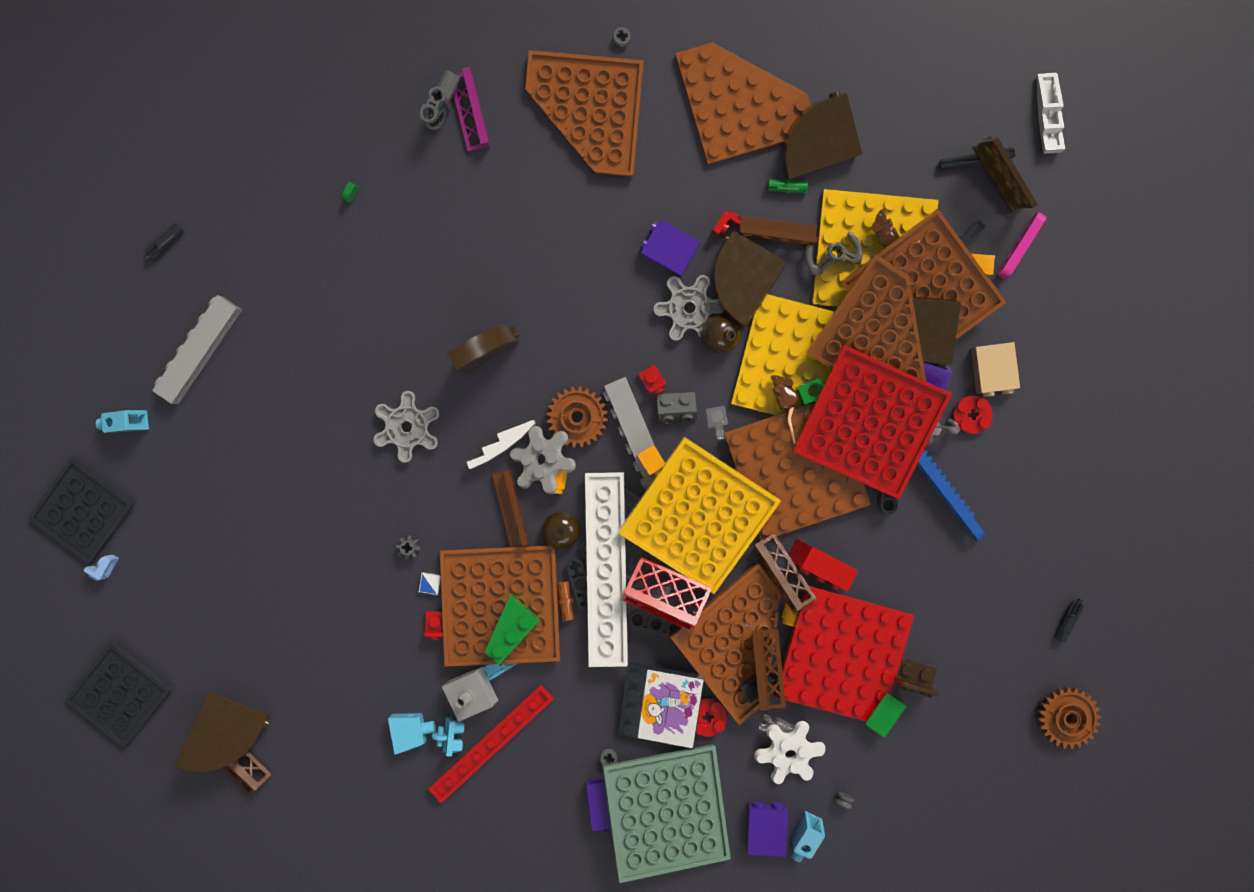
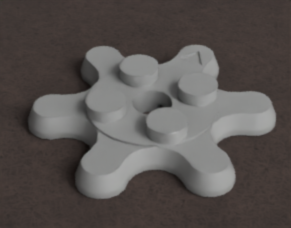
M706 275L698 276L695 284L691 287L684 286L676 276L668 279L667 286L672 292V297L668 302L656 303L654 312L658 316H669L672 318L673 326L669 332L671 339L675 341L680 340L687 329L696 330L701 338V333H703L704 329L702 326L709 315L723 312L717 300H711L706 295V290L710 285V279ZM687 303H692L695 306V311L691 314L684 310V306Z
M403 392L401 404L396 409H391L385 404H379L376 407V415L382 418L386 424L385 429L374 436V443L378 447L394 443L398 447V459L404 463L412 459V449L416 445H423L429 450L437 447L438 440L435 436L429 434L427 427L430 422L438 419L439 410L435 407L418 410L415 407V395L413 392ZM406 421L412 424L410 432H405L402 429V424Z
M533 426L528 431L530 437L529 446L526 449L514 448L510 452L511 459L515 462H521L524 466L523 473L518 478L517 483L519 487L526 489L530 487L533 481L539 480L543 485L544 492L553 494L557 490L556 474L560 471L570 473L576 467L573 459L565 458L561 453L563 445L568 441V435L564 431H559L550 440H547L543 437L542 429L538 426ZM544 455L545 462L539 465L538 456Z

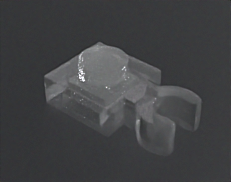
M765 714L763 718L768 723L765 725L762 723L758 724L762 731H766L767 727L773 724L779 726L780 730L784 733L792 732L795 728L794 725L778 717L774 722L769 715Z

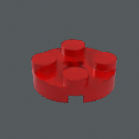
M974 395L961 398L956 406H954L952 418L959 425L960 430L968 434H976L984 431L991 425L992 409L985 398ZM971 409H973L974 412L977 413V416H975L974 420H972L971 417H968V413H971Z
M703 697L701 698L696 733L707 737L717 735L725 728L727 722L726 709L715 698ZM706 712H709L710 715H713V718H711L710 721L703 719V716L706 715Z

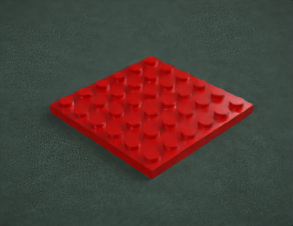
M843 344L792 451L900 499L952 393Z
M809 586L817 599L797 613L782 664L785 700L867 721L886 693L892 694L895 676L898 673L914 615ZM805 591L803 592L801 603L810 599ZM774 692L773 696L780 699V695Z

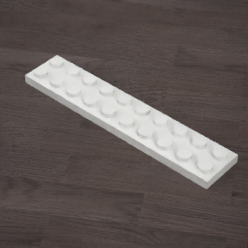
M624 472L585 473L589 667L628 666L627 602L621 600L626 589L625 537L618 533L625 522Z

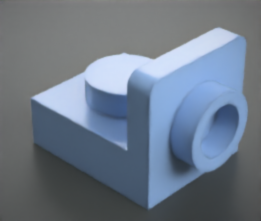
M114 555L104 556L98 561L97 567H85L84 572L88 573V576L93 580L106 579L110 576L119 558Z

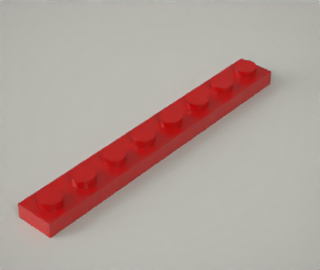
M540 684L434 782L428 790L442 803L542 711L554 697Z

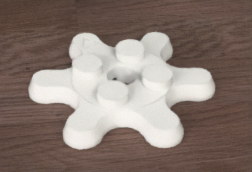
M805 721L797 722L794 730L789 733L782 732L779 726L775 724L768 726L766 734L772 741L770 747L758 749L754 753L757 762H769L774 765L771 779L776 784H781L789 773H798L802 779L810 780L813 776V770L808 765V761L812 757L822 756L825 753L826 748L822 742L810 743L806 740L809 725ZM794 750L795 755L787 758L786 752Z

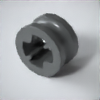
M625 27L617 28L613 36L614 43L619 47L626 46L631 38L630 31ZM619 33H623L624 36L627 35V38L625 37V40L621 41L620 38L617 39V36L619 37Z
M605 749L600 755L602 765L617 763V754L614 750ZM607 754H611L612 758H614L613 761L610 760V763H607L604 758Z
M838 792L839 798L835 802L842 807L851 809V802H854L855 799L848 794Z

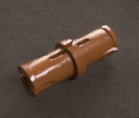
M569 581L557 582L558 604H560L562 621L573 620L571 603L573 598L570 596Z

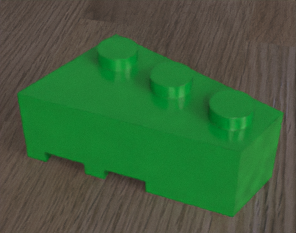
M513 593L509 596L485 650V653L498 665L502 663L541 620Z

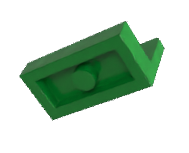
M886 693L865 724L885 738L906 708V705L899 699Z

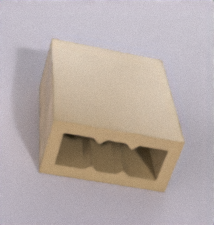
M1014 342L971 348L976 394L983 393V397L994 396L995 391L1009 394L1014 393V389L1020 388Z

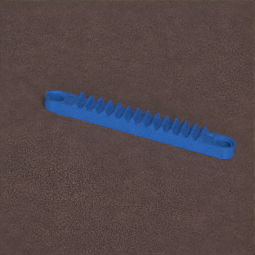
M924 450L917 463L918 468L972 538L976 541L980 540L985 536V533L973 518L975 513L968 511L970 506L964 505V499H959L960 493H955L956 488L950 487L951 482L945 480L947 476L940 474L942 470L936 468L937 463L931 462L932 457L926 456L928 451Z

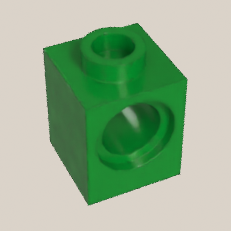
M818 378L795 387L801 404L806 405L816 401L825 382ZM811 385L817 389V394L814 397L808 393V388Z

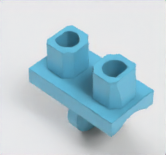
M446 717L445 730L443 726H439L438 732L432 733V739L437 740V746L441 747L443 744V752L446 753V756H452V753L462 751V740L454 739V734H463L464 723L453 720L452 717Z

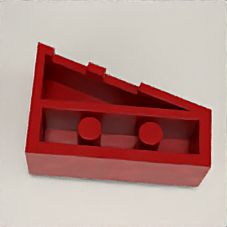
M797 538L788 553L793 563L800 567L799 571L807 575L810 572L815 574L814 578L822 583H825L826 580L829 581V586L838 591L841 588L848 591L858 573V570Z

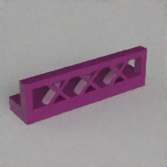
M470 67L462 69V74L457 75L461 79H465L466 87L463 92L456 88L453 95L467 151L472 152L488 148L490 143ZM464 96L470 99L471 105L468 110L460 105ZM468 115L475 119L472 129L465 125ZM473 133L479 136L481 144L470 145L469 139Z

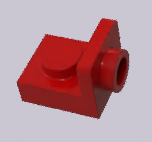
M725 211L711 233L717 237L720 232L724 234L730 226L727 223L728 221L738 227L741 223L740 217L732 211Z
M655 365L638 374L649 394L653 392L656 395L665 390L663 386L666 385V382Z
M426 611L424 636L429 637V640H439L440 637H443L442 611Z

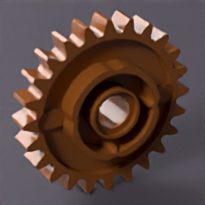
M572 386L571 392L564 389V395L557 393L559 399L552 398L555 404L548 405L552 412L546 413L548 416H551L547 423H552L549 430H555L553 436L559 431L566 432L568 441L565 445L568 446L572 442L574 448L577 443L581 447H583L584 442L591 445L590 439L597 441L596 434L603 435L600 429H606L603 422L608 421V419L603 417V415L608 413V411L602 410L605 404H599L602 398H595L596 392L589 394V388L583 392L581 386H579L578 391H575ZM576 411L581 412L583 415L582 420L578 423L572 420V415Z
M1065 686L1064 691L1059 687L1057 688V693L1050 691V698L1044 696L1046 703L1040 702L1043 709L1037 711L1042 715L1037 717V719L1042 722L1038 727L1044 729L1042 734L1047 736L1048 741H1053L1054 745H1060L1064 749L1067 745L1070 749H1073L1074 745L1081 748V742L1088 744L1087 738L1094 739L1092 733H1098L1095 727L1101 726L1097 722V719H1100L1101 716L1096 714L1100 708L1094 706L1097 702L1091 699V695L1085 694V691L1082 689L1078 691L1076 687H1072L1070 690L1069 687ZM1072 714L1071 720L1066 722V717Z

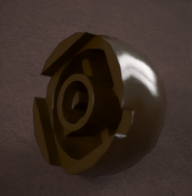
M714 315L709 317L702 326L704 329L703 333H701V340L705 348L710 352H730L737 346L740 340L739 326L728 316Z
M562 511L548 516L542 527L543 539L547 545L558 550L568 549L573 546L580 534V527L576 518Z

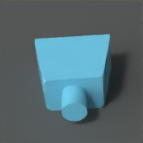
M124 410L102 413L101 418L96 420V427L104 433L148 430L147 411Z
M421 713L391 714L388 718L394 754L423 745L427 740L426 734L436 732L435 722L424 723Z
M806 811L804 812L792 837L793 853L791 857L795 861L801 862L803 857L811 859L825 838V832L821 818Z

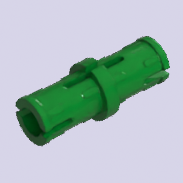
M769 179L768 192L807 194V181H791L790 179Z

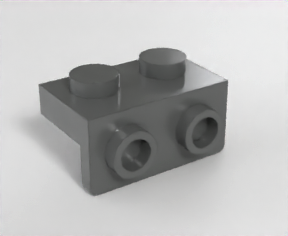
M695 392L657 394L659 424L691 423L697 421Z

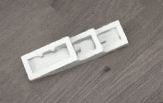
M1057 73L1038 74L1037 102L1043 154L1062 153L1065 149L1062 135L1064 123L1061 113L1063 101Z
M535 420L498 433L500 441L483 447L484 456L468 461L469 469L486 463L508 450L528 433L531 427L536 424Z

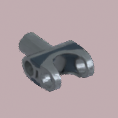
M444 71L438 85L431 88L420 110V117L425 122L427 128L432 131H437L443 126L452 107L450 99L461 79L451 71ZM428 109L426 118H424V112ZM437 119H439V124L437 126L432 127L429 125L431 123H434Z

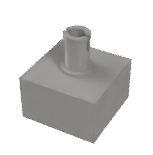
M482 666L453 678L442 686L458 722L491 708L498 701Z

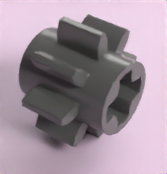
M409 535L407 540L403 537L400 538L402 543L396 545L401 551L398 555L404 554L406 559H409L410 554L416 557L417 553L415 551L421 549V547L417 546L419 539L412 540V535ZM408 543L409 546L413 547V549L409 550V552L408 548H405V545H407Z

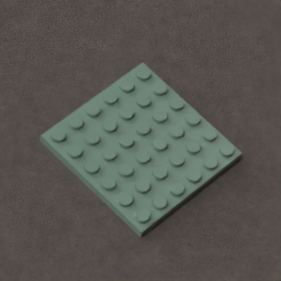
M714 744L602 766L619 883L731 859L716 747Z

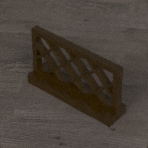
M988 136L972 147L1010 212H1015L1022 208H1034L1038 205L998 137L992 138Z

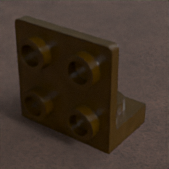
M902 657L897 676H895L897 685L908 692L916 690L921 692V695L932 698V695L939 697V692L932 687L938 668Z

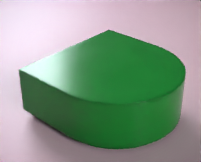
M348 182L342 193V200L350 203L360 187Z

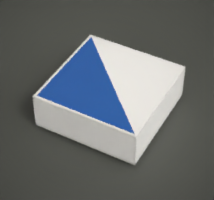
M423 572L419 592L438 595L441 575Z

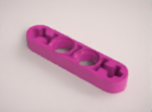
M1036 212L999 269L997 273L999 277L1007 280L1011 276L1045 222V215Z

